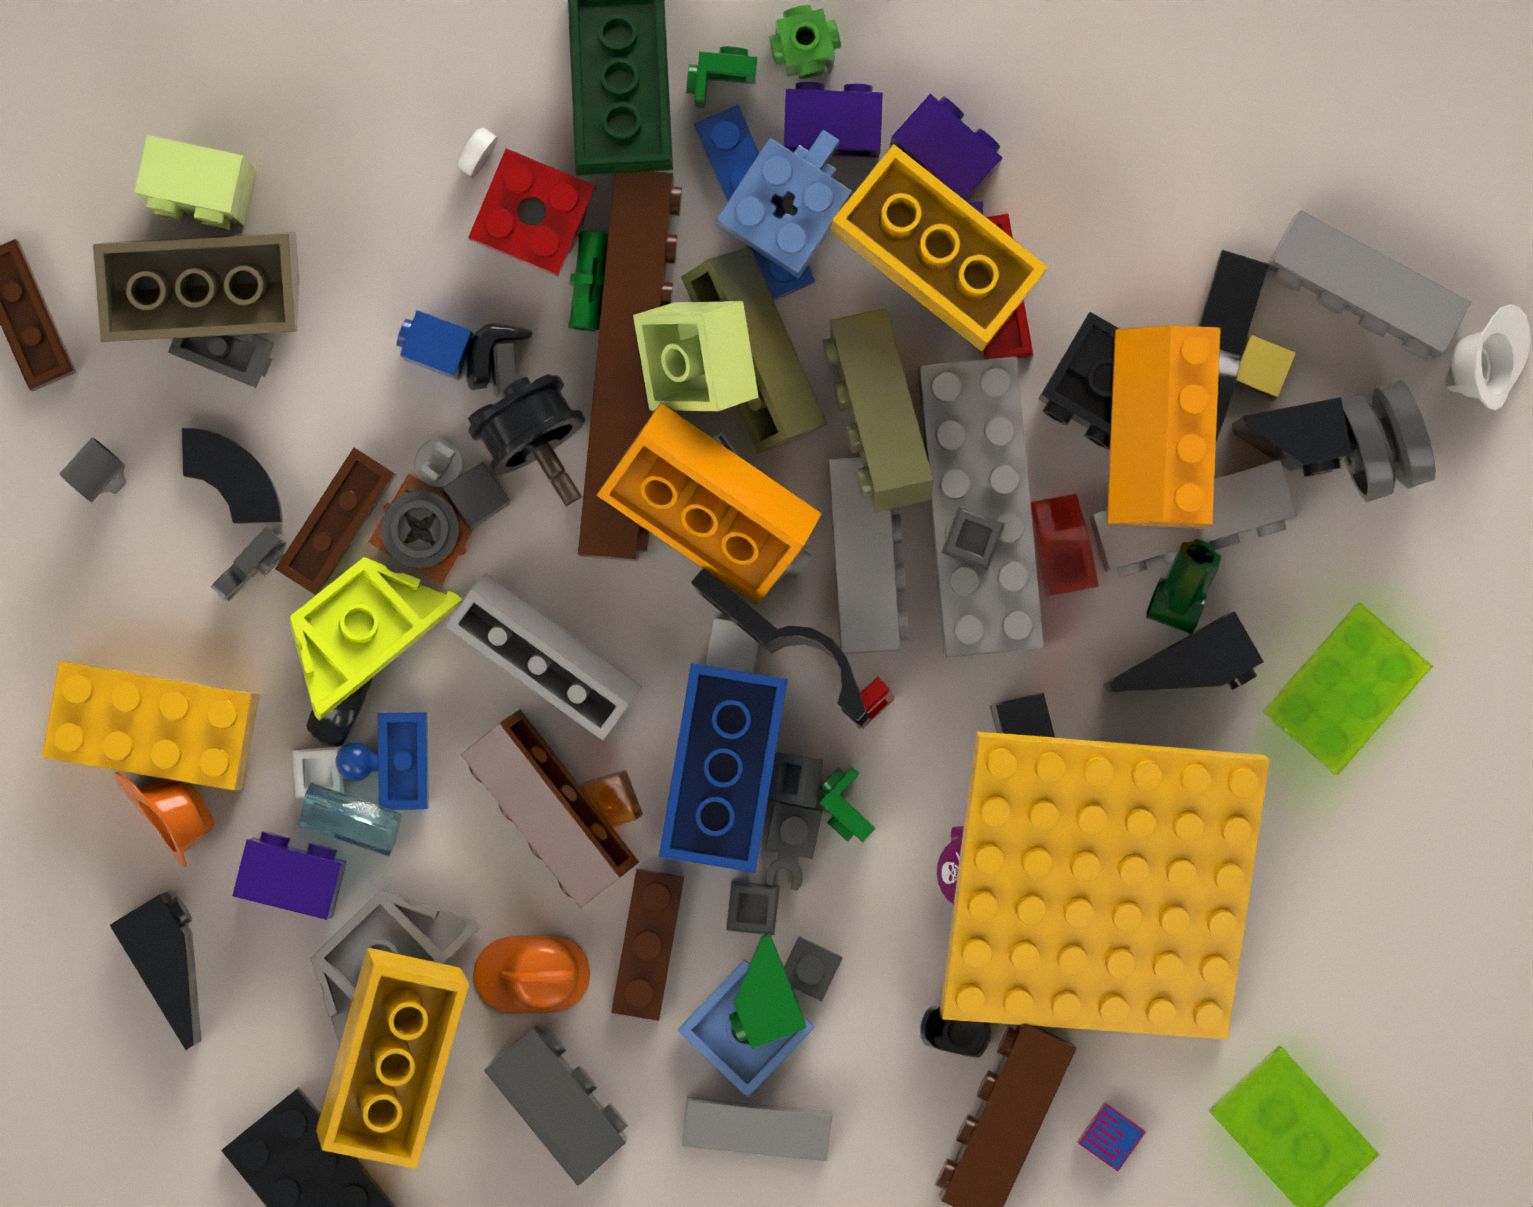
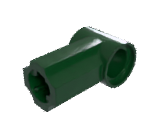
M1198 539L1192 542L1181 543L1166 578L1161 577L1156 585L1148 606L1146 618L1191 635L1193 634L1206 602V593L1217 573L1221 556L1213 550L1211 544Z

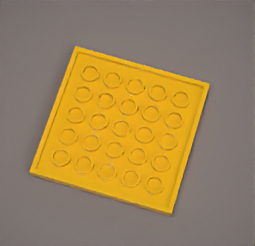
M976 731L940 1005L942 1019L1023 1025L1025 1023L1030 1026L1228 1040L1270 763L1267 756Z

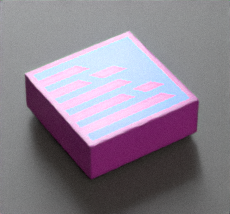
M1104 1102L1077 1142L1113 1169L1119 1171L1146 1131Z

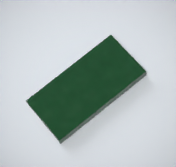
M568 0L576 175L673 170L665 0Z

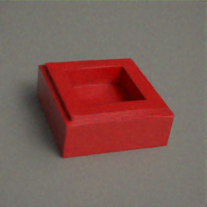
M879 677L875 678L860 692L870 718L865 726L894 701L895 696ZM851 720L859 729H861L859 725H857L853 720Z

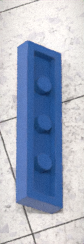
M739 105L694 124L727 202L759 155ZM776 200L773 203L776 207L775 217L781 219L786 213L781 202ZM751 248L773 301L815 283L809 265L798 279Z

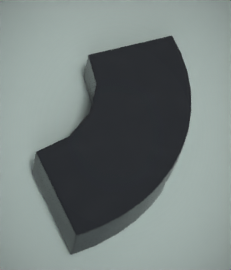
M182 428L183 476L204 480L218 489L229 505L234 524L283 522L282 508L276 487L265 468L251 453L241 445L220 434L195 428Z

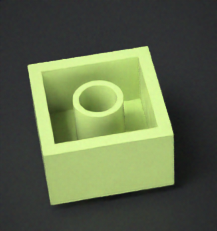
M146 135L134 193L146 202V208L154 210V215L182 221L184 214L194 215L193 218L201 220V225L229 231L231 224L245 225L256 169L243 155Z
M743 301L673 302L633 315L649 410H656L658 405L662 403L672 411H721L759 397Z

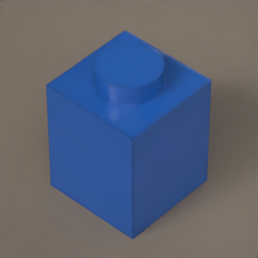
M416 310L413 321L407 318L404 320L396 345L402 347L400 356L405 361L459 380L469 353L468 349L470 348L471 339L475 335L472 330Z

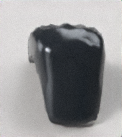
M499 323L486 324L476 331L475 336L471 339L467 355L468 367L466 376L468 387L471 390L487 388L489 383V354L495 341L528 339L532 337L533 331Z
M373 677L320 721L314 715L312 709L306 724L307 730L322 743L335 746L343 745L362 709Z
M931 1006L926 1009L922 1017L920 1038L924 1045L931 1048L979 1058L983 1055L991 1041L990 1023L942 1019L940 1006Z

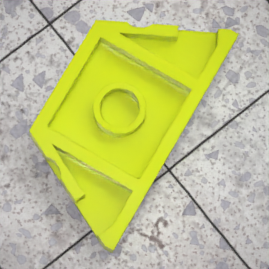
M363 557L290 616V626L314 715L320 721L457 609L462 599L453 592L442 593L420 584L421 580L405 573L391 572L385 565Z

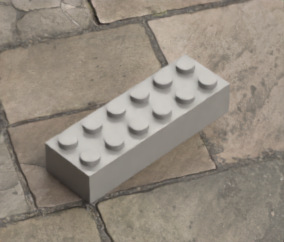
M1017 357L920 365L917 373L924 448L933 478L932 500L929 501L943 656L946 658L1044 648ZM959 506L1005 523L988 570L941 553Z

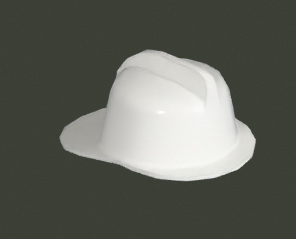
M1512 304L1501 307L1492 316L1483 331L1465 336L1457 341L1453 348L1451 367L1445 380V386L1449 391L1460 392L1471 399H1479L1486 408L1493 411L1503 406L1509 391L1524 369L1531 346L1530 325L1526 314L1520 307Z

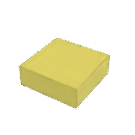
M1250 335L1241 355L1236 383L1276 399L1280 394L1296 353Z

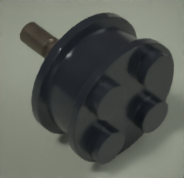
M547 374L532 383L528 377H523L503 390L502 393L505 396L494 405L488 404L472 413L468 417V421L471 424L468 432L473 440H482L493 458L490 468L495 475L515 471L537 460L548 479L552 480L551 484L565 506L579 500L582 496L569 474L565 473V468L553 449L575 434L584 424L585 417L580 410L572 411L563 397L561 391L564 383L560 376Z

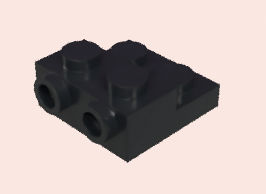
M1089 312L1038 400L1046 404L1043 412L1047 416L1063 425H1068L1071 419L1088 428L1084 435L1087 439L1104 449L1110 450L1115 330L1119 328Z

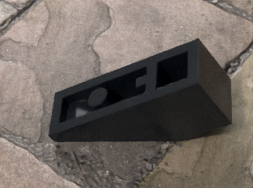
M1234 611L1223 615L1195 631L1192 635H1188L1104 683V686L1108 692L1216 687L1228 683L1233 690L1255 678L1257 674L1253 668L1264 661Z
M165 892L110 924V927L184 1049L187 1050L201 1041L193 933L187 925L192 921V917L178 896L171 899L168 892Z

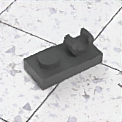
M254 334L174 338L168 353L256 388L261 376L265 377L272 359L269 356L275 343Z

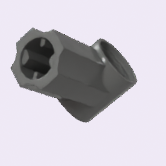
M93 437L59 473L70 486L90 502H93L102 493L110 492L116 494L126 483L123 472L125 464Z

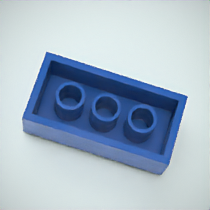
M691 663L659 857L756 873L788 679Z

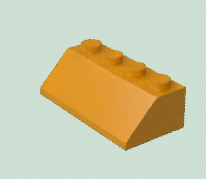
M1167 325L1115 330L1107 524L1205 529L1213 524L1220 328Z
M662 403L658 405L597 494L602 500L704 568L755 605L760 603L803 548L822 513Z

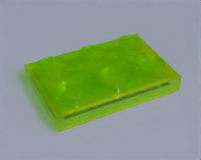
M1359 602L1356 603L1262 712L1330 772L1338 776L1433 666Z
M1279 1045L1208 1109L1211 1115L1295 1207H1324L1380 1155Z

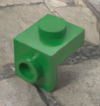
M732 46L720 47L719 53L699 51L698 65L689 64L686 93L695 94V107L705 108L708 80L755 84L757 57L748 56L747 49Z
M852 766L846 773L838 767L819 787L825 794L819 803L833 815L827 823L847 842L855 835L863 843L875 830V827L840 795L860 773Z

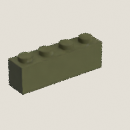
M748 247L711 258L682 275L681 279L692 302L743 301L759 397L738 404L737 407L757 453L759 454L798 440L826 425L825 417L751 248Z
M887 308L830 320V338L823 340L824 353L828 367H837L840 381L834 382L835 395L839 410L848 409L852 424L845 425V431L851 454L859 452L863 467L856 469L862 497L871 496L875 513L931 501L933 478Z

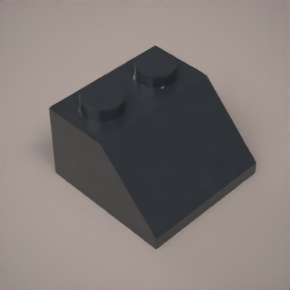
M1341 397L1245 415L1232 423V430L1235 435L1274 461L1281 460L1282 466L1287 470L1303 469L1304 477L1325 474L1340 469V460L1352 455Z

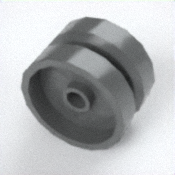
M1402 380L1374 389L1372 405L1360 394L1342 399L1352 455L1344 458V461L1355 487L1366 503L1393 494L1396 478L1408 489L1435 480L1436 468L1430 438L1415 398Z

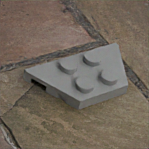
M381 889L310 958L316 978L320 982L323 991V1000L328 1016L331 1017L339 1042L338 1048L341 1043L367 947L444 964L481 926L467 918Z

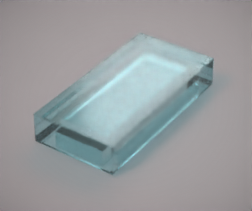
M310 782L305 793L298 825L390 857L395 846L402 814Z

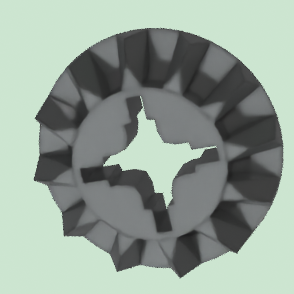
M412 491L398 497L386 510L381 526L382 539L388 552L398 562L413 568H430L447 559L458 542L459 520L451 505L441 496L428 491ZM407 514L420 521L432 518L435 514L437 515L429 528L430 533L433 535L432 539L436 542L434 546L429 541L426 542L421 538L416 539L414 542L411 541L407 546L405 545L413 531L409 524L410 521L405 517Z

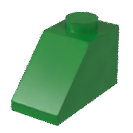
M770 933L761 936L734 999L736 1012L728 1014L738 1041L748 1039L751 1049L807 1028Z

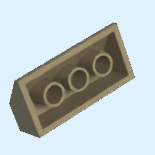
M296 232L93 244L101 342L297 331L299 272Z

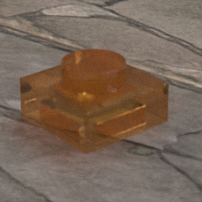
M626 770L592 779L580 785L612 827L636 821L643 815Z

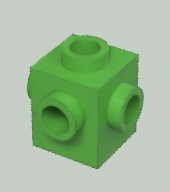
M811 5L797 6L784 11V18L776 20V34L769 36L775 64L784 62L787 77L799 75L800 79H807L826 73L827 67L834 66V50L841 48L840 36L835 20L826 22L823 8L812 11ZM809 32L814 34L815 39L809 45H802L796 39L797 35Z

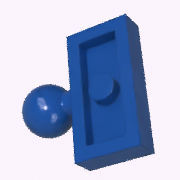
M428 712L378 713V752H371L367 746L361 743H349L343 746L337 753L335 759L336 769L343 778L349 781L363 780L372 771H378L379 810L429 809Z

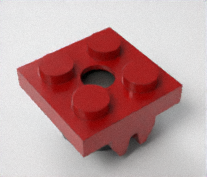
M506 148L468 238L471 241L559 277L568 254H570L575 246L577 234L582 229L586 211L596 190V185Z

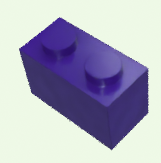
M796 83L795 89H786L784 147L793 153L799 145L809 151L822 130H825L840 140L832 156L879 158L881 151L883 92H872L873 86L868 84H845L844 91L824 90L823 83Z
M930 93L893 134L890 145H896L962 199L968 201L1000 165L1003 159L997 153L1000 145L984 130L979 128L976 132H973L961 121L964 117L963 112L948 98L943 96L938 101Z
M264 831L261 832L260 839L250 838L246 840L233 897L325 920L333 917L347 863L345 860L335 858L336 849L309 843L307 851L289 847V837Z

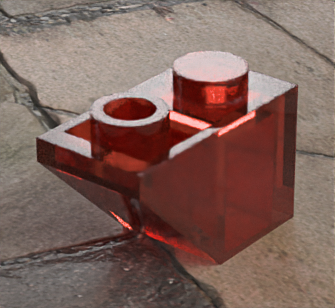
M1077 494L1030 502L1033 531L1046 597L1099 587L1091 542Z

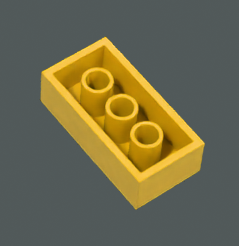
M894 144L832 219L829 230L981 352L1042 278L1048 268L1047 265Z
M59 661L42 758L234 791L242 790L260 694Z
M367 947L316 1129L323 1151L412 1169L418 1168L469 988L468 981L460 967Z

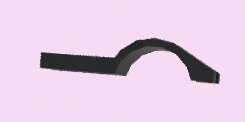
M1222 250L1219 254L1198 327L1220 328L1216 441L1229 407L1238 375L1242 351L1269 265L1268 263Z
M704 568L691 581L692 586L699 595L771 654L786 646L808 645L826 652L837 661L841 670L842 689L837 702L842 708L841 711L861 728L870 720L852 667L846 655L832 638L810 627L785 626L777 629Z

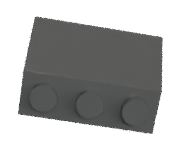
M535 1025L494 1058L485 1068L484 1072L575 1184L579 1186L626 1143L627 1136L623 1130L628 1127V1124L612 1104L609 1103L605 1108L592 1094L597 1089V1086L581 1066L574 1070L561 1056L567 1050L550 1028L542 1032Z

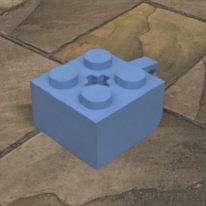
M822 130L809 151L799 145L793 153L777 141L769 138L716 219L718 227L799 279L829 234L832 219L852 196V190L832 178L836 168L828 164L840 140ZM787 198L792 199L793 210L796 214L794 216L785 214L781 219L776 218V207L773 203L776 200L783 203Z

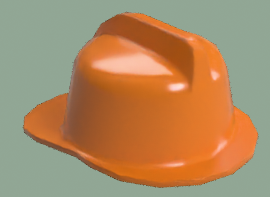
M115 772L113 775L120 788L136 808L157 829L178 863L182 867H186L187 862L184 853L214 827V819L201 796L192 786L182 781L170 779L138 789L125 776Z
M553 935L509 936L496 939L483 949L476 960L473 976L476 990L485 1003L498 1011L513 1014L554 1013L567 1010L581 1000L588 988L591 972L588 959L581 948L565 937Z

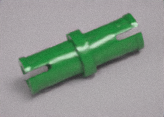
M581 231L578 234L579 245L576 271L570 274L569 284L574 286L568 328L596 332L599 331L598 323L604 286L608 234Z

